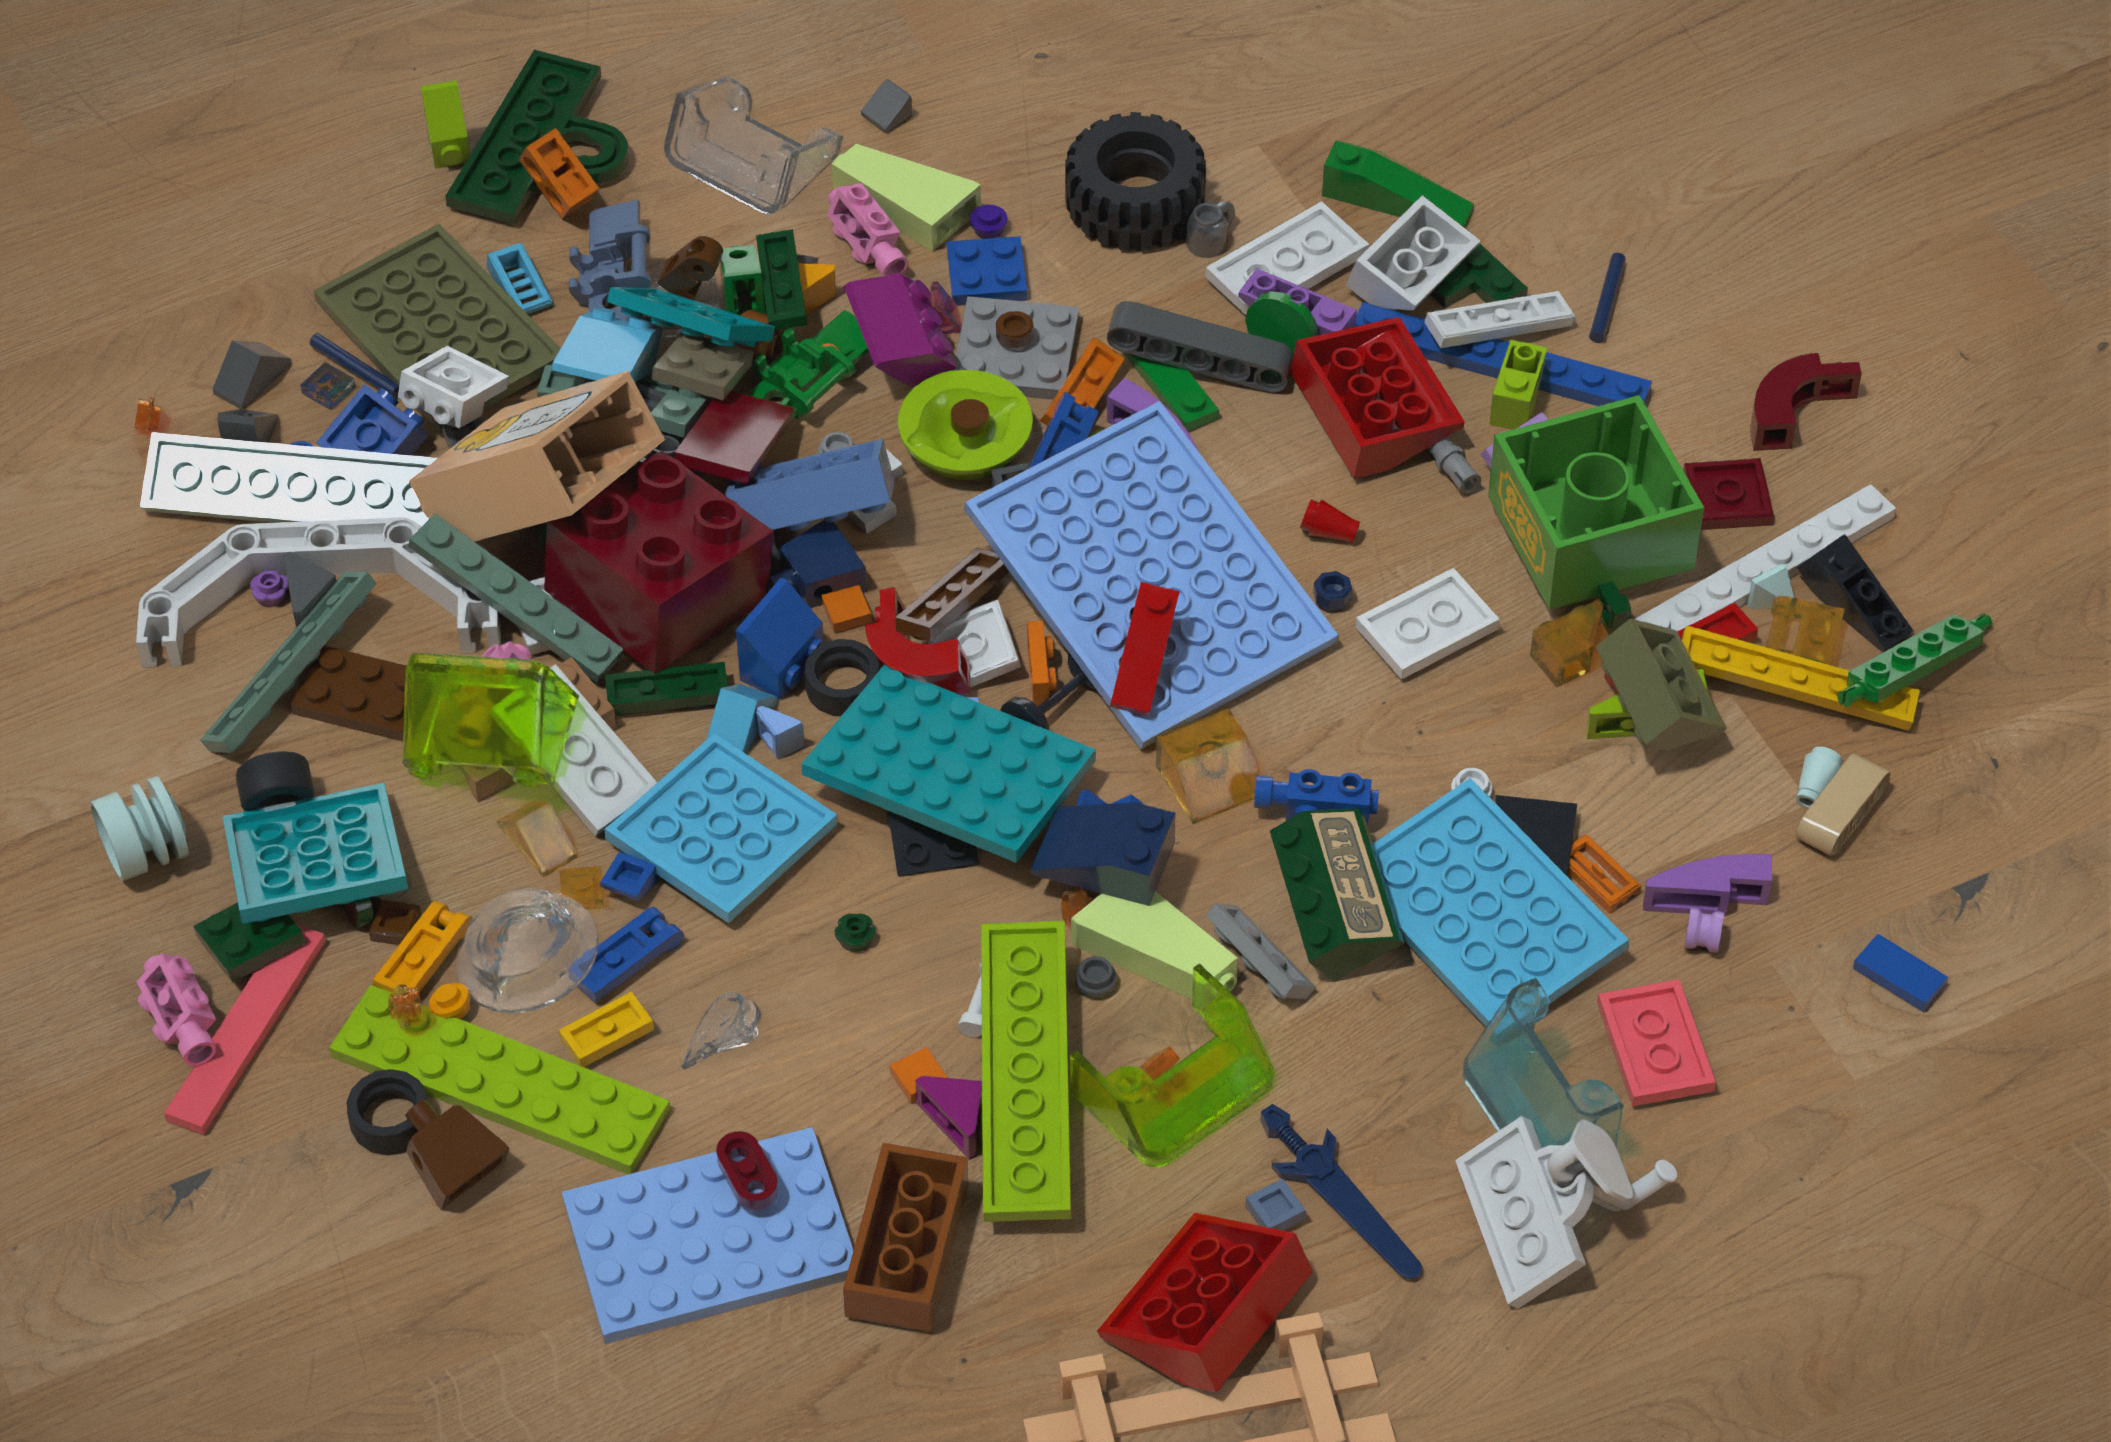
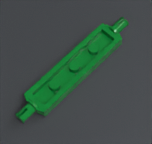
M1981 613L1972 620H1966L1953 614L1850 670L1847 678L1848 688L1838 692V702L1840 705L1844 704V707H1849L1860 699L1876 703L1982 645L1984 631L1992 627L1991 617L1989 615L1986 616V613Z

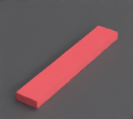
M296 924L301 929L306 943L255 970L212 1038L216 1046L214 1057L205 1064L193 1067L164 1113L167 1122L202 1135L206 1133L326 943L324 933Z

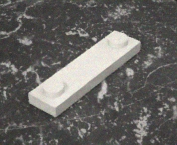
M1555 291L1428 312L1424 323L1440 348L1569 327L1573 325L1575 315L1560 292Z

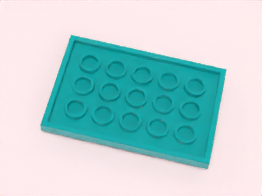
M884 665L802 762V775L1017 863L1055 814L1057 807L1062 805L1096 761V749L934 684L906 678L901 672L891 670Z

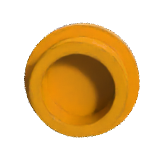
M461 983L444 984L437 988L430 997V1010L441 1018L456 1017L461 1019L470 1009V992Z

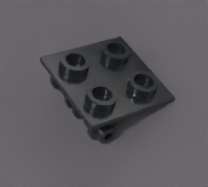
M886 811L887 823L891 831L897 876L979 865L976 846L891 811Z

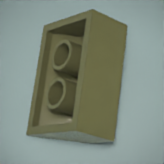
M1630 618L1595 646L1602 658V669L1613 680L1619 692L1618 700L1623 708L1629 712L1636 725L1634 731L1639 740L1646 746L1672 750L1719 734L1727 729L1676 630Z

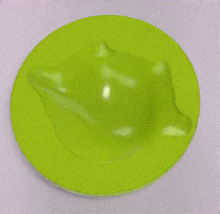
M979 370L948 371L924 380L905 397L898 414L899 435L908 452L933 472L954 480L981 479L990 476L992 470L1003 468L1025 448L1033 428L1032 410L1025 395L1010 381L998 375ZM975 399L983 402L988 407L989 426L984 433L974 437H965L953 430L951 426V409L959 401Z

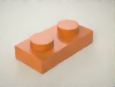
M1043 620L1027 621V647L1032 701L1037 706L1049 698V691H1056L1055 667H1047V660H1053L1052 636L1044 635Z

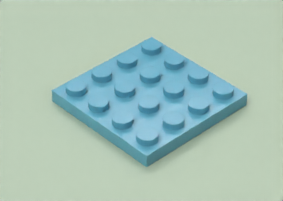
M714 733L606 827L605 839L626 854L654 864L658 876L727 923H730L837 825V814Z

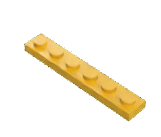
M1685 626L1681 640L1696 669H1703L1706 675L1907 731L1910 730L1913 724L1920 692L1918 689L1905 687L1878 703L1860 699L1849 707H1844V704L1840 705L1838 702L1837 694L1848 688L1847 678L1849 670L1691 626Z

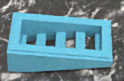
M522 242L487 254L486 268L491 277L527 314L553 305V301ZM515 266H518L519 268L508 273L505 272L506 269ZM517 277H525V279L519 280L517 282H510V280L515 279ZM529 285L532 288L518 294L515 291ZM535 295L539 298L523 305L521 303V300Z

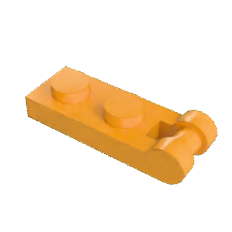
M436 900L433 901L373 978L374 986L396 994L408 1001H414L458 941L464 939L469 934L473 925V917L463 912L455 914L449 911L448 905ZM441 926L446 927L444 930L439 929Z

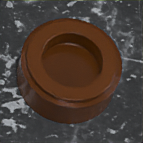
M1009 311L997 319L996 338L1002 345L1010 348H1019L1027 345L1033 339V320L1026 313Z
M975 399L959 401L951 409V426L953 430L965 437H974L984 433L989 426L988 407L983 402Z

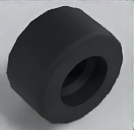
M278 751L255 756L245 761L236 772L241 807L244 811L314 797L315 792L309 763L303 755L295 752Z

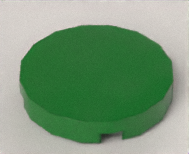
M1271 291L1261 294L1247 310L1245 322L1248 334L1281 342L1291 348L1293 354L1297 340L1318 336L1319 332L1316 320L1309 309L1302 303L1297 305L1290 300L1292 296L1285 293Z

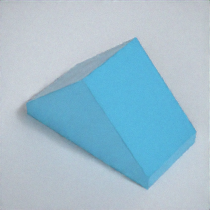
M742 684L721 688L707 739L715 733L746 754L758 734L757 708L764 706L773 709L777 703V696Z

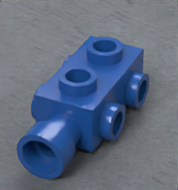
M1306 769L1300 773L1290 772L1289 782L1273 781L1271 776L1257 775L1254 808L1271 809V805L1287 807L1286 821L1303 811L1359 808L1363 811L1368 826L1369 814H1377L1379 790L1371 789L1372 779H1362L1356 773H1345L1338 777L1321 775L1316 770ZM1311 782L1314 785H1306L1304 783ZM1346 786H1353V787H1355V788H1354V789H1348V788H1346Z

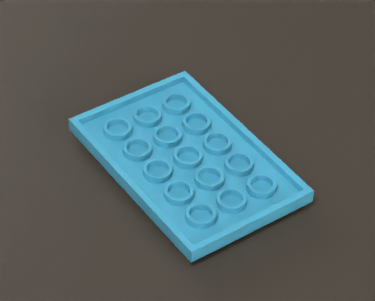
M1471 778L1373 843L1403 940L1498 1040L1629 949V939Z

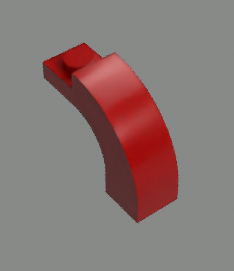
M895 587L879 590L880 606L875 607L876 623L865 625L868 643L877 657L880 666L883 667L885 665L891 670L901 672L906 678L931 683L959 695L970 694L969 660L959 640L953 639L932 644H919L908 640L907 634L896 631V617L906 609Z

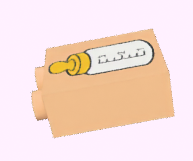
M629 371L502 408L411 478L409 483L419 499L423 513L428 519L435 513L471 540L478 541L573 515L661 444L665 438Z

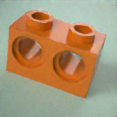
M556 128L527 146L519 158V161L561 219H564L591 201L599 190L597 184Z

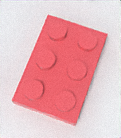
M1680 979L1598 994L1597 1005L1632 1107L1715 1091L1716 1080Z

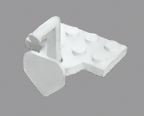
M1520 1116L1455 1160L1507 1303L1517 1309L1586 1265L1573 1227L1585 1216L1592 1202L1611 1211H1626L1658 1191L1668 1182H1674L1677 1179L1675 1167L1666 1160H1658L1651 1172L1630 1184L1612 1139L1602 1128L1585 1119L1576 1124L1568 1143L1565 1145H1548L1542 1148L1532 1121Z

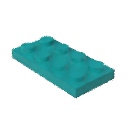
M610 287L607 302L621 306V313L635 317H643V314L651 316V323L666 327H673L674 323L682 326V333L692 336L703 337V334L711 335V342L718 345L733 347L735 342L755 347L756 341H772L775 326L657 288Z

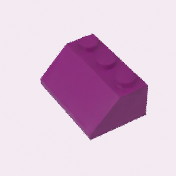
M898 273L850 281L844 286L876 368L911 388L916 387L932 376L953 371L957 368L951 354L953 347L943 334L940 326L942 320L933 309L930 302L931 293L920 280L913 281L905 275Z

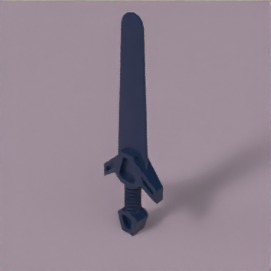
M1274 1104L1263 1109L1260 1121L1268 1138L1276 1139L1278 1137L1297 1158L1296 1162L1272 1163V1169L1281 1179L1310 1184L1400 1276L1405 1279L1418 1278L1422 1273L1420 1261L1335 1162L1336 1137L1328 1128L1326 1129L1323 1145H1308L1290 1126L1289 1113Z

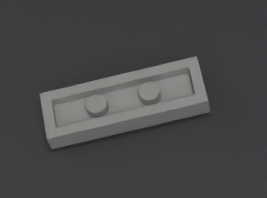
M1215 903L1206 917L1216 926V934L1225 942L1234 945L1242 953L1241 960L1252 970L1260 972L1269 981L1267 987L1272 993L1282 999L1306 1000L1316 986L1239 906Z

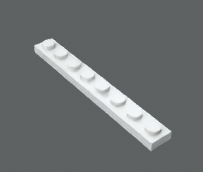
M1870 484L1635 618V620L1679 631L1685 628L1686 625L1689 626L1733 603L1741 607L1748 603L1751 580L1779 564H1784L1787 567L1790 579L1800 573L1797 569L1799 565L1845 534L1852 543L1894 519L1896 507Z

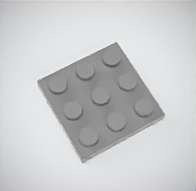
M967 296L955 358L957 366L955 370L989 372L1010 381L1025 397L1054 399L1070 373L1079 322V307ZM1009 311H1020L1029 315L1034 324V335L1030 343L1019 348H1010L1002 345L996 338V321L999 316Z

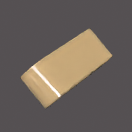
M1856 753L1851 754L1803 816L1796 831V838L1834 857L1882 796L1889 783L1891 772Z

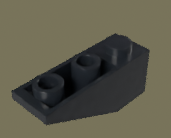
M1845 534L1797 567L1818 599L1882 653L1914 631Z

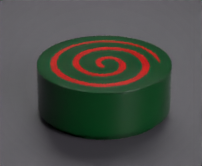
M369 897L343 904L346 915L354 927L359 928L372 923L374 912Z

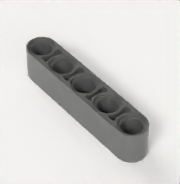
M1124 301L1116 305L1107 332L1109 345L1118 351L1272 393L1280 392L1287 386L1294 355L1291 348L1281 342L1132 301Z

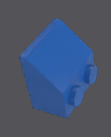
M783 578L778 580L736 629L740 681L762 692L777 696V699L781 700L790 688L794 689L799 684L805 671L806 660L811 652L825 643L823 622L792 585Z

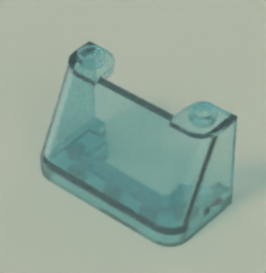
M1536 978L1517 985L1510 990L1466 1056L1463 1066L1465 1084L1497 1132L1520 1116H1523L1532 1121L1542 1148L1548 1145H1565L1569 1142L1576 1124L1585 1119L1602 1128L1612 1139L1617 1149L1623 1104L1613 1089L1602 1081L1586 1080L1573 1086L1569 1084L1534 1032L1535 1023L1545 1018L1548 1013L1549 998Z

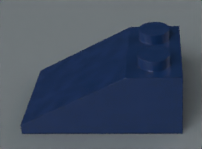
M1137 802L1057 807L1032 865L1031 875L1150 906L1175 845L1176 813Z

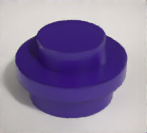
M991 204L982 205L971 213V226L976 234L982 238H996L1002 234L1007 226V214L999 206Z

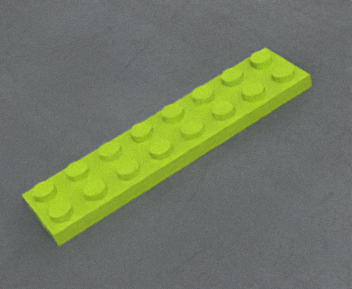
M1065 921L981 924L984 1222L1071 1219Z
M373 985L369 986L329 1047L331 1058L369 1073L388 1069L408 1072L419 1079L427 1095L451 1105H461L468 1112L626 1174L634 1172L671 1110L670 1100L456 1017L441 1018L435 1015L428 1006L412 1000L408 1001Z

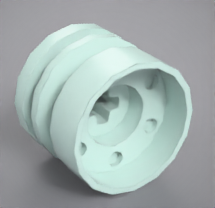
M158 776L146 779L150 797L148 799L139 784L131 785L133 805L128 807L117 792H112L90 801L92 816L108 858L121 881L148 872L146 852L152 850L162 865L169 864L166 844H169L177 859L189 856L183 818L173 796L168 793Z

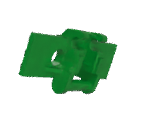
M843 310L811 339L805 338L800 343L796 340L794 330L788 328L781 335L783 353L768 366L766 356L763 353L758 354L753 359L752 366L760 384L747 395L767 401L773 397H781L783 401L780 404L794 407L793 418L799 419L804 414H808L814 409L813 404L838 382L843 381L845 377L849 378L856 372L854 365L869 352L856 317L852 313Z

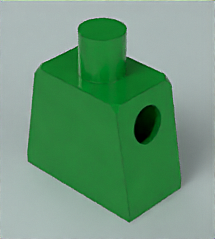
M736 245L730 248H723V256L719 265L725 310L738 315L748 310H755L765 314L762 273L756 246ZM746 294L750 296L751 302L746 305H738V295Z

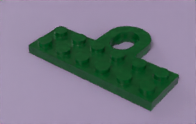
M534 49L445 196L447 207L515 224L537 187V184L519 161V158L527 146L555 128L566 143L580 141L602 148L601 152L594 156H576L596 184L608 182L619 176L629 161L628 143L623 133L609 124L579 117L602 77L601 66Z

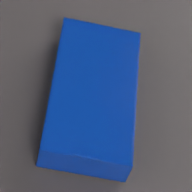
M1877 934L1857 956L1853 965V969L1922 1012L1943 990L1948 980V976L1880 934Z

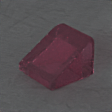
M938 281L932 282L930 286V302L942 320L940 326L943 334L960 333L962 322L956 303Z

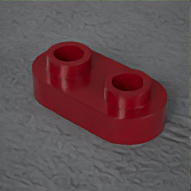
M734 1131L723 1136L716 1147L717 1163L738 1203L750 1210H762L771 1206L778 1196V1180L757 1139L743 1131ZM738 1156H742L745 1158L741 1161L732 1160L733 1158ZM754 1189L763 1191L760 1193H750Z

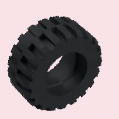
M1131 112L1130 116H1121V113L1111 115L1107 121L1100 119L1090 125V130L1085 128L1076 137V141L1070 145L1067 151V159L1065 160L1066 208L1070 212V218L1075 225L1081 227V231L1091 239L1097 237L1100 244L1108 247L1114 244L1118 245L1120 250L1130 251V247H1140V251L1150 250L1153 245L1157 244L1163 247L1170 244L1172 238L1175 237L1178 240L1187 233L1188 219L1194 208L1201 203H1205L1206 160L1204 159V151L1196 141V138L1187 129L1182 131L1181 126L1171 119L1166 122L1160 115L1141 116V112ZM1125 176H1145L1159 182L1144 187H1128L1117 184L1113 180Z

